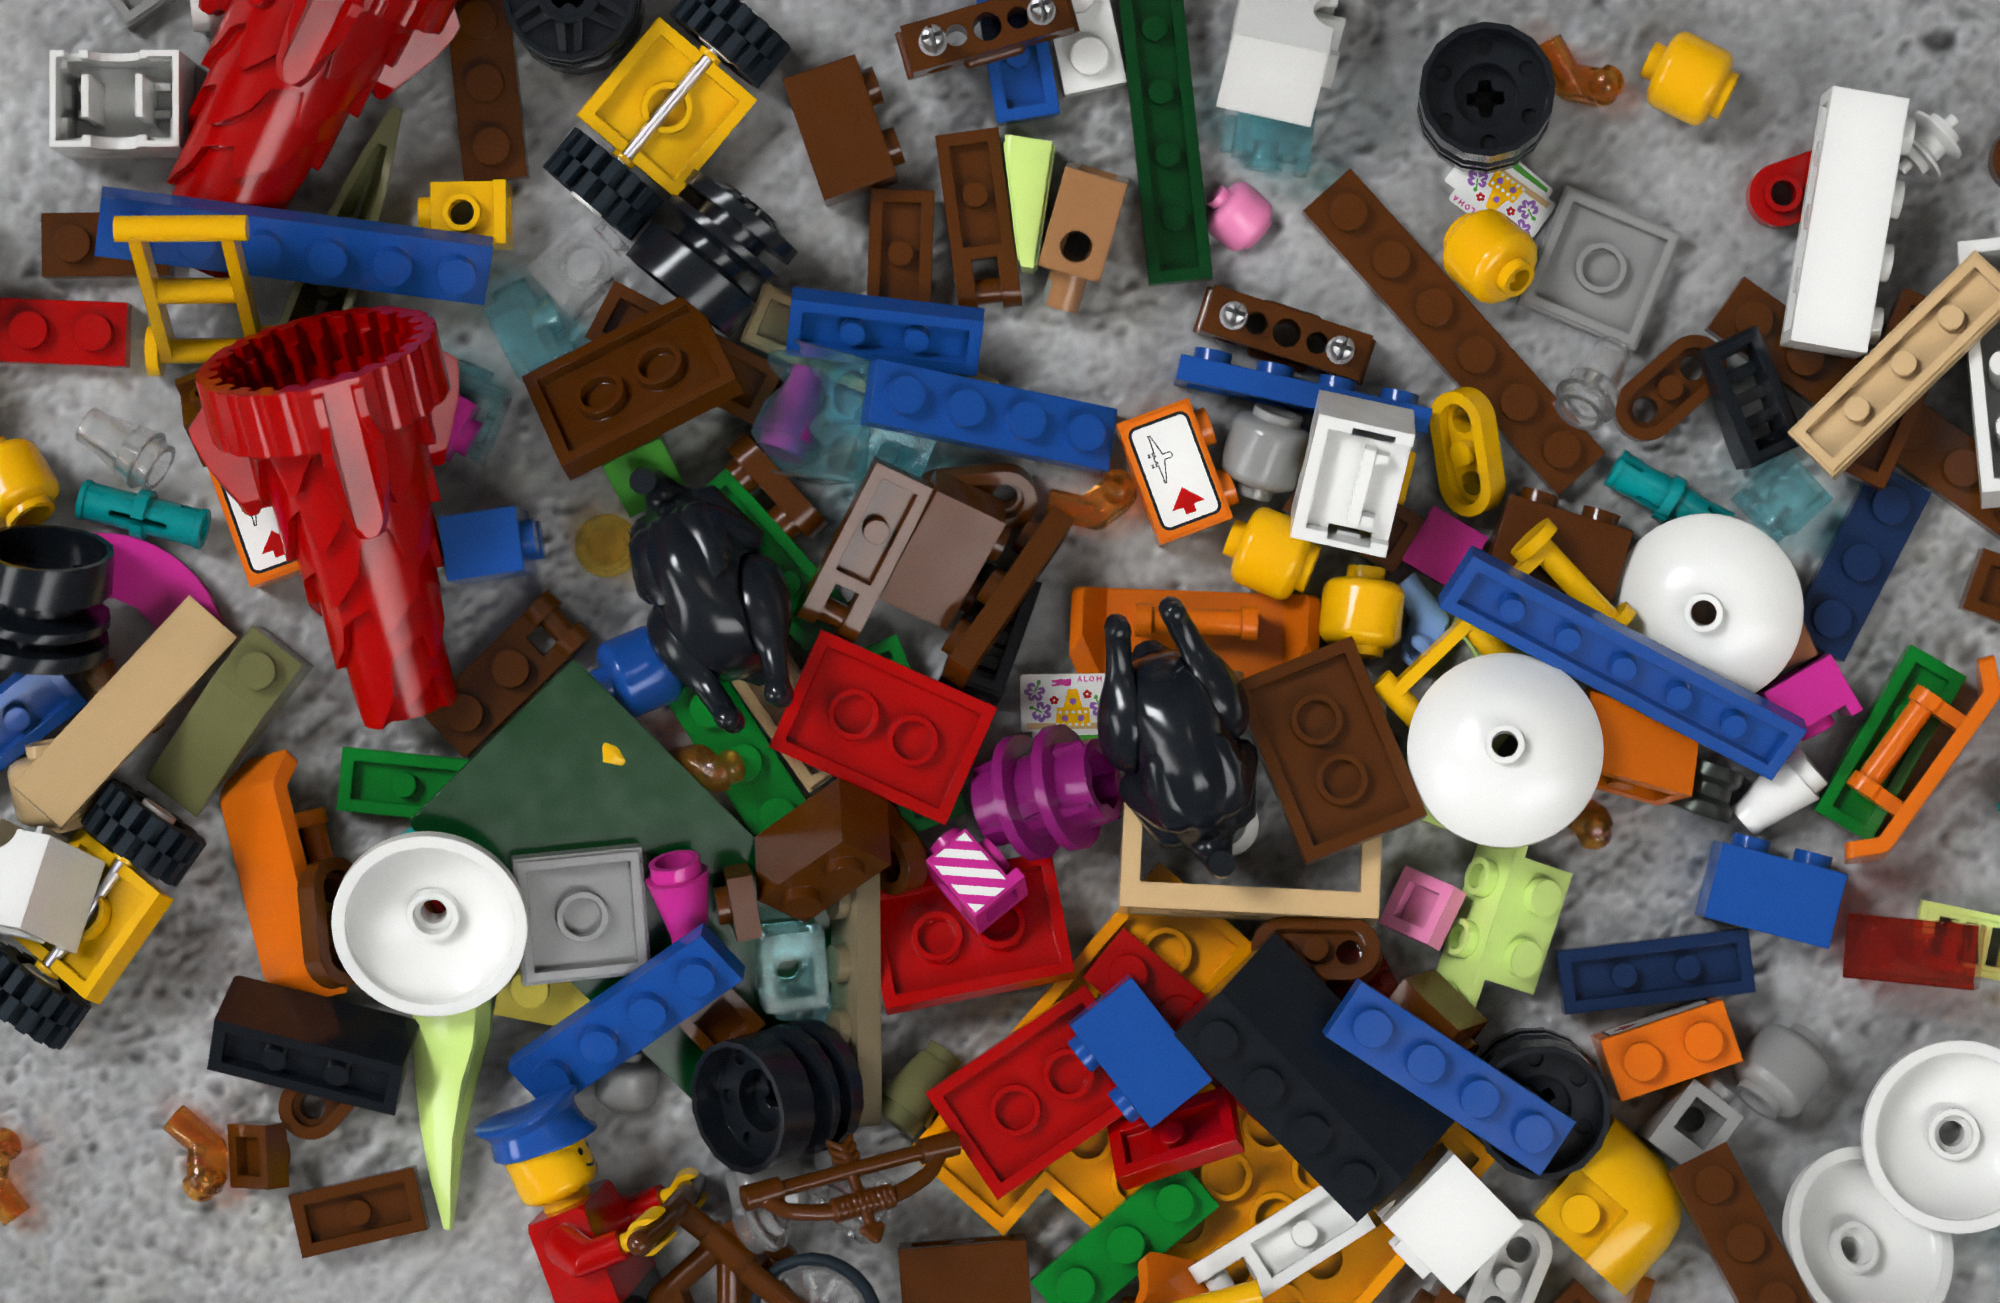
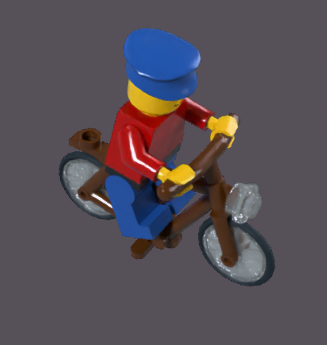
M574 1084L482 1120L474 1127L475 1136L485 1139L490 1143L495 1163L505 1165L520 1200L528 1206H541L543 1209L528 1225V1233L555 1303H694L689 1289L716 1264L717 1303H743V1284L753 1291L750 1303H880L872 1285L863 1274L842 1259L829 1254L814 1252L794 1254L778 1262L773 1261L764 1253L766 1250L776 1252L787 1245V1230L791 1227L790 1219L781 1218L763 1208L747 1212L741 1203L740 1206L733 1209L732 1219L725 1223L719 1219L716 1222L700 1209L705 1203L709 1192H704L706 1179L696 1168H683L676 1174L670 1187L665 1188L663 1185L657 1184L632 1195L618 1193L614 1184L608 1179H603L589 1185L597 1174L598 1165L585 1137L594 1132L598 1125L595 1121L584 1116L577 1107L574 1098L577 1086ZM680 1225L700 1241L699 1246L664 1278H661L653 1255L662 1250L675 1238L677 1231L673 1230Z

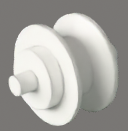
M1917 110L1914 113V118L1918 128L1915 129L1909 155H1900L1901 161L1899 162L1898 172L1904 176L1911 170L1919 176L1927 174L1934 179H1938L1941 176L1937 164L1939 159L1944 155L1954 159H1959L1962 156L1961 150L1957 145L1959 136L1954 130L1959 124V120L1953 114L1943 119L1935 113L1929 116Z

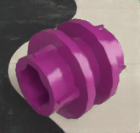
M1065 724L1043 727L1034 740L1026 734L1003 737L994 749L992 761L973 767L975 772L971 781V802L981 833L995 846L1011 844L1018 854L1029 861L1050 858L1060 846L1068 851L1091 848L1099 838L1103 824L1121 819L1120 813L1123 799L1118 792L1120 780L1122 779L1120 770L1113 767L1104 756L1099 738L1082 741L1078 734Z

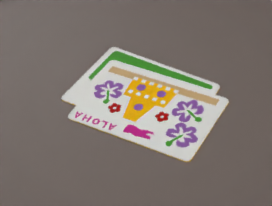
M1521 162L1513 168L1490 174L1461 171L1454 167L1445 178V182L1455 189L1450 195L1449 200L1464 212L1471 213L1490 208L1500 211L1530 234L1532 239L1556 207V204L1549 199L1553 189Z
M1105 673L1022 674L1020 676L1021 731L1032 732V739L1034 740L1043 727L1065 724L1075 731L1082 741L1099 738L1097 710Z

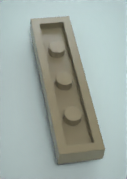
M879 872L826 909L828 916L831 918V945L828 946L825 953V971L831 982L832 1009L827 1012L825 1023L844 1039L855 1056L863 1080L864 1107L859 1127L882 1125Z

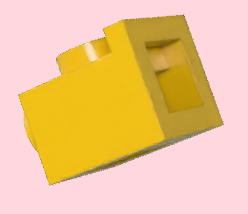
M506 179L430 182V197H419L418 227L492 236L493 250H513L512 186ZM460 202L470 203L474 209L473 218L464 225L455 224L451 218L453 207Z

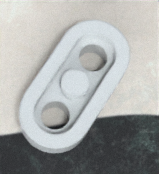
M1516 1216L1524 1225L1472 1275L1463 1296L1465 1299L1463 1303H1484L1491 1296L1501 1297L1504 1303H1534L1552 1260V1243L1547 1232L1535 1221L1526 1217ZM1515 1237H1523L1529 1243L1528 1253L1521 1259L1509 1258L1506 1251L1509 1241Z

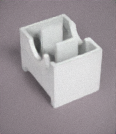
M1238 0L1216 107L1311 127L1320 88L1331 89L1340 57L1338 49L1346 18L1333 15L1339 0Z
M49 50V147L69 159L178 158L189 136L188 114L196 98V63L180 50H140L135 53H99L89 50H79V53H68L65 50ZM75 81H81V84H78V92L81 93V111H78V119L81 121L75 120Z
M1319 389L1306 454L1291 508V538L1386 558L1389 546L1388 540L1406 466L1416 435L1414 410ZM1384 435L1395 437L1394 442L1385 440Z
M0 818V934L29 939L42 944L46 941L65 952L77 954L106 862L68 844L67 837L44 826L38 825L36 832H32Z
M1442 1142L1374 1209L1383 1223L1395 1234L1388 1241L1392 1249L1422 1279L1432 1272L1453 1294L1524 1225Z

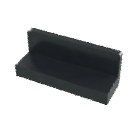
M238 975L233 978L214 1019L207 1069L395 1116L401 1101L407 1062L418 1035L419 1024L413 1018Z

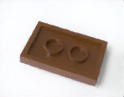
M681 296L522 376V380L560 465L570 481L744 393L709 319Z
M1352 636L1240 680L1247 694L1250 706V721L1247 729L1254 745L1257 747V753L1305 866L1422 820L1427 816Z

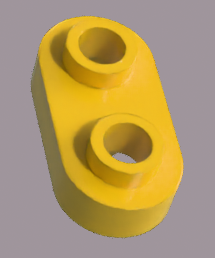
M1460 387L1443 393L1434 400L1431 406L1433 409L1429 423L1439 489L1443 500L1452 511L1461 516L1473 517L1497 507L1505 494L1506 481L1496 415L1489 399L1476 388ZM1477 473L1479 474L1480 485L1477 481Z

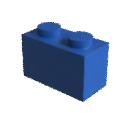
M508 506L438 517L448 582L466 585L537 574L535 560L546 558L544 536L540 521H534V518H529L528 511L520 507Z
M1733 832L1731 844L1713 841L1695 915L1829 949L1848 874L1830 870L1833 857L1795 848L1793 859L1790 860L1768 854L1771 841Z
M1130 974L1069 1021V1026L1076 1035L1067 1042L1091 1073L1100 1065L1117 1085L1107 1094L1131 1124L1142 1117L1152 1129L1212 1081V1078L1196 1057L1174 1036L1175 1031Z

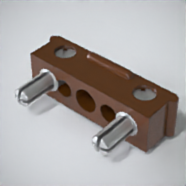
M989 0L900 26L901 31L895 33L907 79L913 80L963 65L968 69L1021 55L1026 47L1079 32L1080 29L1071 0ZM1015 14H1022L1027 18L1028 24L1023 28L1016 29L1009 25L1008 19ZM982 20H993L1000 26V34L995 39L989 41L978 38L974 33L975 26ZM959 31L966 35L967 39L960 46H952L947 42V36L952 32Z
M1215 285L1214 288L1207 286L1193 328L1194 333L1246 349L1247 354L1252 358L1287 365L1295 368V371L1299 373H1304L1308 369L1320 374L1356 381L1358 386L1363 384L1376 344L1373 335L1323 320L1318 315L1268 299L1255 298ZM1257 316L1261 318L1265 325L1264 331L1260 334L1249 332L1245 325L1248 317ZM1289 323L1294 326L1298 333V341L1294 346L1282 347L1277 344L1273 337V328L1277 324ZM1310 336L1322 338L1326 345L1323 353H1312L1307 348V338Z

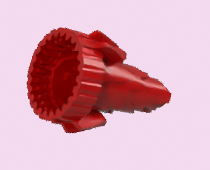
M199 0L198 7L206 14L225 15L201 62V65L210 70L189 110V136L166 181L175 186L171 195L285 210L297 189L306 179L310 169L313 168L319 171L323 167L349 114L359 118L371 93L380 100H386L398 88L411 80L436 59L454 39L460 27L454 8L458 0ZM196 269L216 278L229 277V273Z
M395 306L358 307L342 311L336 310L320 313L315 316L298 318L281 325L263 329L256 334L243 337L234 344L220 349L196 373L195 383L202 408L189 426L188 430L191 441L206 467L238 503L244 514L248 516L258 515L262 508L273 507L286 561L297 560L308 604L316 613L323 617L336 670L345 667L347 669L350 685L364 726L382 730L392 721L414 719L429 714L439 707L451 706L457 698V691L443 637L445 616L437 568L444 567L445 564L432 503L441 501L433 465L444 464L459 399V366L456 357L442 350L434 318L429 317L428 313L421 310Z

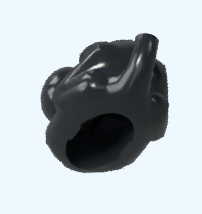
M647 465L638 467L630 476V488L636 493L643 494L646 502V514L637 519L629 530L630 541L628 547L638 596L647 604L654 605L648 614L646 623L649 643L665 668L699 697L713 716L718 727L731 734L739 733L744 729L746 719L743 713L736 707L721 682L742 680L757 686L765 685V700L778 708L789 707L793 702L794 691L790 683L787 663V642L792 624V601L787 579L779 565L772 558L765 556L761 550L764 546L763 530L718 487L699 486L692 489L679 484L657 468Z
M1167 596L1161 600L1158 610L1178 649L1172 650L1156 640H1149L1136 645L1132 652V630L1127 618L1121 614H1111L1106 618L1104 624L1106 672L1097 710L1099 742L1108 762L1125 774L1120 780L1119 794L1159 847L1170 849L1184 847L1202 862L1213 877L1226 879L1232 875L1235 869L1236 859L1232 855V840L1235 830L1245 827L1256 816L1257 747L1248 739L1240 737L1249 725V701L1237 675L1203 639L1183 603L1174 596Z

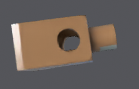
M1072 161L1066 164L1038 261L1039 266L1050 269L1041 300L1042 304L1062 311L1078 313L1087 280L1100 283L1130 178ZM1080 231L1090 238L1086 255L1076 256L1066 250L1065 246L1069 232Z

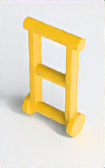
M248 215L114 216V241L128 242L151 324V326H147L144 344L145 365L149 377H163L166 364H204L214 353L241 339L175 338L166 304L236 303L244 337L275 326H261L241 243V241H249L250 224ZM221 241L229 277H158L149 242Z
M1549 518L1535 525L1512 548L1510 553L1518 561L1513 567L1529 575L1540 565L1568 596L1625 626L1636 615V611L1628 602H1624L1615 608L1551 540L1558 527ZM1459 618L1398 677L1388 670L1372 685L1376 694L1410 729L1413 715L1420 701L1409 689L1464 636L1482 655L1515 653L1506 642Z

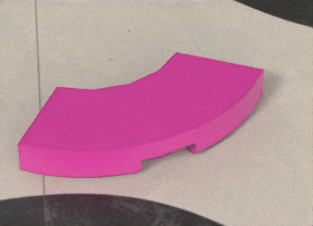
M93 533L103 537L113 545L112 594L108 598H115L137 608L153 625L156 631L190 595L226 627L219 606L202 579L177 557L145 540L114 533Z

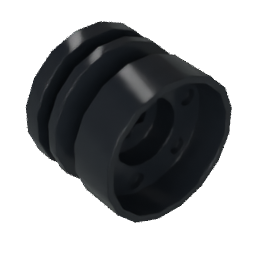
M502 0L507 22L534 59L555 72L580 76L606 70L627 54L641 33L645 10L643 0H584L582 5L577 8L570 3H566L559 8L562 0Z
M1484 21L1460 27L1438 42L1423 65L1417 108L1423 137L1437 156L1461 171L1490 174L1513 168L1531 155L1547 131L1552 113L1556 84L1549 58L1532 37L1506 24ZM1488 91L1492 102L1501 103L1494 106L1491 117H1480L1478 107L1467 105L1476 101L1477 92Z
M693 169L684 183L704 203L697 210L685 200L673 194L668 204L685 223V227L679 234H676L658 223L651 222L626 253V256L676 298L681 296L707 317L714 328L730 338L756 306L751 296L738 283L744 273H747L763 283L772 285L778 277L757 258L760 253L765 250L785 265H788L798 251L786 241L776 222L749 198L728 183L724 184L711 179L698 170Z
M27 524L0 528V669L29 675H63L83 672L100 666L109 657V636L107 630L110 628L111 616L109 608L103 602L112 594L114 550L112 544L103 537L82 529L58 525Z
M809 1018L793 1020L761 1032H752L708 1047L696 1063L691 1082L692 1111L702 1139L714 1157L730 1170L748 1175L826 1151L828 1148L825 1145V1139L843 1143L850 1132L854 1134L858 1129L864 1107L863 1080L854 1054L838 1032L823 1021Z
M1544 1027L1516 1028L1494 1038L1477 1055L1523 1086L1533 1085L1539 1092L1543 1091L1542 1094L1546 1101L1576 1121L1541 1176L1481 1138L1487 1153L1505 1170L1531 1180L1559 1179L1583 1168L1601 1149L1610 1126V1097L1588 1055L1568 1036Z

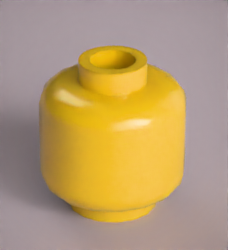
M1682 31L1672 38L1668 46L1657 41L1655 42L1639 76L1650 81L1646 92L1649 105L1689 125L1698 126L1704 123L1708 117L1716 120L1719 119L1737 84L1740 74L1732 70L1733 57L1728 50L1693 33Z
M1491 208L1466 213L1459 217L1446 232L1443 240V267L1450 278L1476 300L1487 304L1504 302L1511 297L1522 294L1532 283L1537 263V245L1530 234L1504 213Z
M0 436V528L27 524L42 525L54 513V503L58 498L60 484L33 441L24 438L7 439L4 436Z
M1261 507L1253 512L1248 523L1239 519L1235 520L1222 554L1233 558L1230 572L1231 577L1236 583L1272 598L1284 600L1293 593L1294 589L1304 593L1322 546L1313 542L1291 538V516L1268 507Z
M1347 565L1346 576L1334 577L1325 582L1319 622V634L1325 642L1332 644L1352 636L1361 659H1383L1384 650L1394 648L1400 643L1405 593L1397 583L1385 580V568L1370 565Z

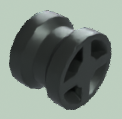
M1697 758L1692 797L1668 804L1729 824L1733 812L1729 801L1732 792L1741 788L1745 775Z

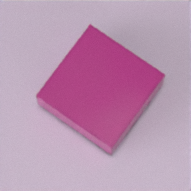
M1433 505L1401 562L1444 587L1471 545L1482 550L1488 537Z

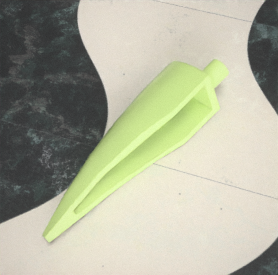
M495 996L478 1007L454 1015L429 1017L412 1014V1018L416 1019L419 1024L418 1035L413 1046L419 1123L429 1177L442 1226L445 1230L454 1229L466 1130L481 1066L492 1037Z

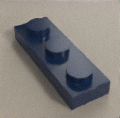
M1894 472L1891 473L1884 490L1878 491L1863 483L1860 484L1803 594L1804 622L1819 652L1831 654L1834 660L1838 662L1845 661L1930 498L1931 491Z
M1745 927L1554 950L1561 1009L1564 1015L1756 992L1748 928Z

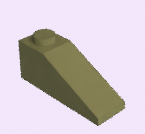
M251 626L213 675L146 776V779L193 816L198 817L314 665L265 627Z

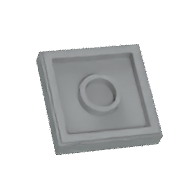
M1566 185L1562 190L1537 251L1534 279L1527 290L1519 295L1516 305L1633 353L1636 351L1684 233Z
M640 843L511 855L512 875L523 893L528 911V938L520 963L521 983L523 986L627 976L651 959L643 855Z

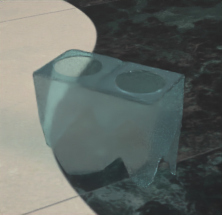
M795 339L794 342L801 346L799 347L800 352L776 350L769 353L767 362L771 370L784 383L783 386L765 400L751 432L755 441L782 470L769 472L819 486L862 482L867 469L870 427L862 426L860 423L871 360L806 343ZM807 429H809L810 443L801 439Z

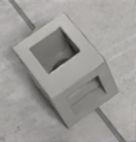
M1703 1074L1699 1081L1691 1078L1676 1083L1647 1123H1642L1635 1134L1675 1165L1679 1166L1727 1142L1745 1117L1729 1105L1736 1095L1710 1075ZM1689 1107H1695L1699 1114L1698 1123L1693 1128L1684 1130L1679 1120Z

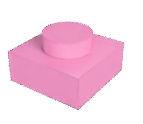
M1405 865L1378 923L1391 931L1440 951L1467 894L1451 884Z

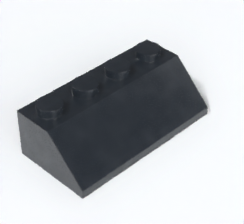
M1275 930L1183 1016L1174 1036L1331 1197L1358 1222L1406 1179L1455 1121L1325 1037L1321 1031L1343 1000V997Z

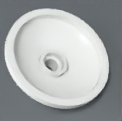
M1713 513L1691 514L1675 518L1657 526L1642 537L1626 555L1612 600V605L1615 608L1624 602H1628L1636 611V615L1627 627L1753 693L1767 686L1784 669L1796 649L1804 620V600L1801 583L1785 551L1773 538L1755 525L1732 516ZM1706 600L1715 606L1717 615L1712 623L1700 624L1695 621L1692 616V607L1696 602Z
M1492 653L1464 661L1444 673L1427 690L1419 702L1410 724L1407 742L1410 775L1422 803L1430 814L1455 835L1467 841L1493 848H1518L1533 845L1556 835L1569 826L1585 809L1597 788L1604 754L1603 735L1598 716L1591 701L1581 687L1562 670L1554 668L1535 657L1518 653ZM1509 734L1517 740L1518 748L1513 755L1501 757L1492 749L1493 740L1498 735Z
M420 831L405 833L384 840L370 848L353 863L337 891L332 910L331 926L338 957L349 976L363 991L392 1009L418 1016L433 1017L454 1015L471 1010L498 994L514 976L521 963L528 938L529 922L526 902L516 879L494 854L481 845L457 835L444 832ZM429 900H438L444 904L446 910L439 914L431 913L425 908L424 903Z
M1959 1039L1943 1040L1923 1045L1910 1051L1893 1063L1875 1084L1867 1100L1861 1124V1148L1869 1176L1888 1204L1907 1219L1923 1227L1944 1233L1966 1234L1985 1231L2000 1225V1049L1976 1041ZM1955 1121L1959 1127L1958 1138L1953 1143L1944 1144L1940 1140L1939 1130L1945 1122Z
M1861 1146L1845 1147L1822 1155L1806 1166L1797 1176L1787 1195L1782 1218L1783 1246L1813 1303H1942L1944 1301L1952 1279L1954 1264L1951 1233L1923 1227L1907 1219L1888 1204L1869 1176ZM1841 1244H1842V1245L1844 1246V1248L1846 1249L1847 1258L1845 1257V1255H1844V1253H1843V1251H1842Z

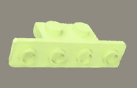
M1477 844L1472 862L1465 872L1462 891L1467 895L1446 936L1445 945L1436 971L1475 1008L1485 980L1534 995L1573 873L1525 858L1528 846L1493 848Z

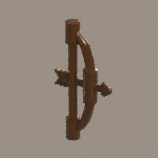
M954 1130L917 1139L913 1146L860 1159V1152L857 1150V1145L853 1141L854 1137L851 1132L843 1143L825 1139V1145L828 1148L832 1163L835 1165L834 1167L781 1180L777 1176L742 1185L739 1187L740 1200L744 1210L747 1212L763 1208L781 1218L795 1221L833 1220L838 1224L862 1217L865 1225L860 1228V1234L872 1243L878 1244L882 1240L885 1224L882 1221L876 1222L874 1214L896 1208L898 1202L914 1195L929 1185L938 1176L947 1158L961 1154L959 1137ZM920 1161L923 1165L925 1164L924 1168L895 1185L885 1183L864 1189L860 1176ZM848 1180L852 1190L849 1194L830 1198L828 1203L799 1204L785 1201V1196Z

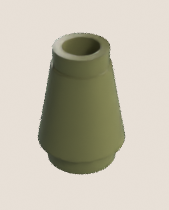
M930 1040L924 1050L922 1049L882 1086V1118L908 1137L914 1139L922 1127L925 1129L929 1128L937 1112L925 1091L955 1072L960 1066L961 1061L946 1048Z

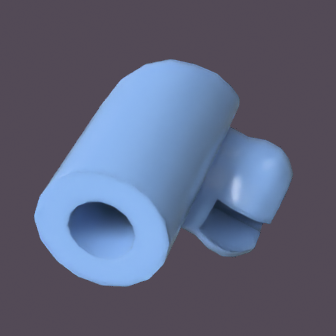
M1415 572L1398 584L1404 590V611L1409 616L1404 643L1401 647V657L1408 666L1449 627L1447 612L1439 608L1438 601Z

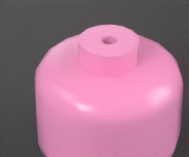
M1236 182L1228 189L1224 185H1220L1206 200V204L1211 208L1206 214L1208 232L1231 251L1236 252L1252 247L1263 237L1272 223V205L1253 186L1246 182Z

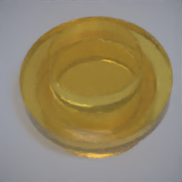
M600 514L587 520L579 529L575 540V551L580 564L588 572L604 578L616 577L631 568L628 543L630 541L629 530L632 525L624 518L614 514Z

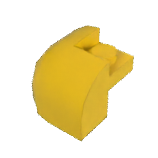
M1610 1113V1126L1601 1149L1583 1168L1563 1176L1531 1213L1620 1293L1626 1296L1668 1249L1680 1228L1683 1204L1666 1174L1671 1169L1662 1157Z

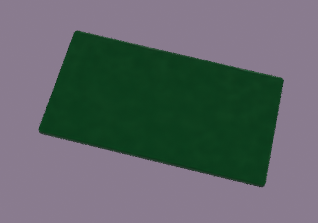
M576 660L570 661L410 819V825L416 832H444L469 839L494 854L511 873V855L640 843L642 846L645 881L650 874L648 864L653 858L675 850L696 851L699 854L701 863L706 864L709 868L708 927L746 967L743 981L735 985L734 988L764 1019L766 1025L758 1032L795 1020L831 984L825 971V953L828 946L831 945V918L828 916L826 909L805 923L757 901L763 938L737 942L732 924L720 926L713 888L725 886L722 867L748 863L753 876L757 900L754 836ZM605 742L616 746L621 751L626 761L622 766L603 762L602 746ZM645 883L650 958H653L672 945V941ZM625 976L570 982L591 1001ZM677 1025L641 1051L692 1099L691 1082L695 1066L704 1052Z

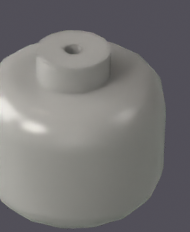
M640 1050L596 1081L595 1096L602 1105L612 1112L619 1114L641 1113L656 1103L660 1068L649 1057H643V1051Z

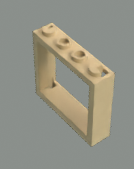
M1233 670L1239 680L1244 679L1243 672ZM1377 695L1386 716L1387 704ZM1123 800L1117 913L1264 921L1276 917L1359 919L1370 926H1374L1379 919L1382 836L1360 844L1358 892L1140 881L1142 823Z

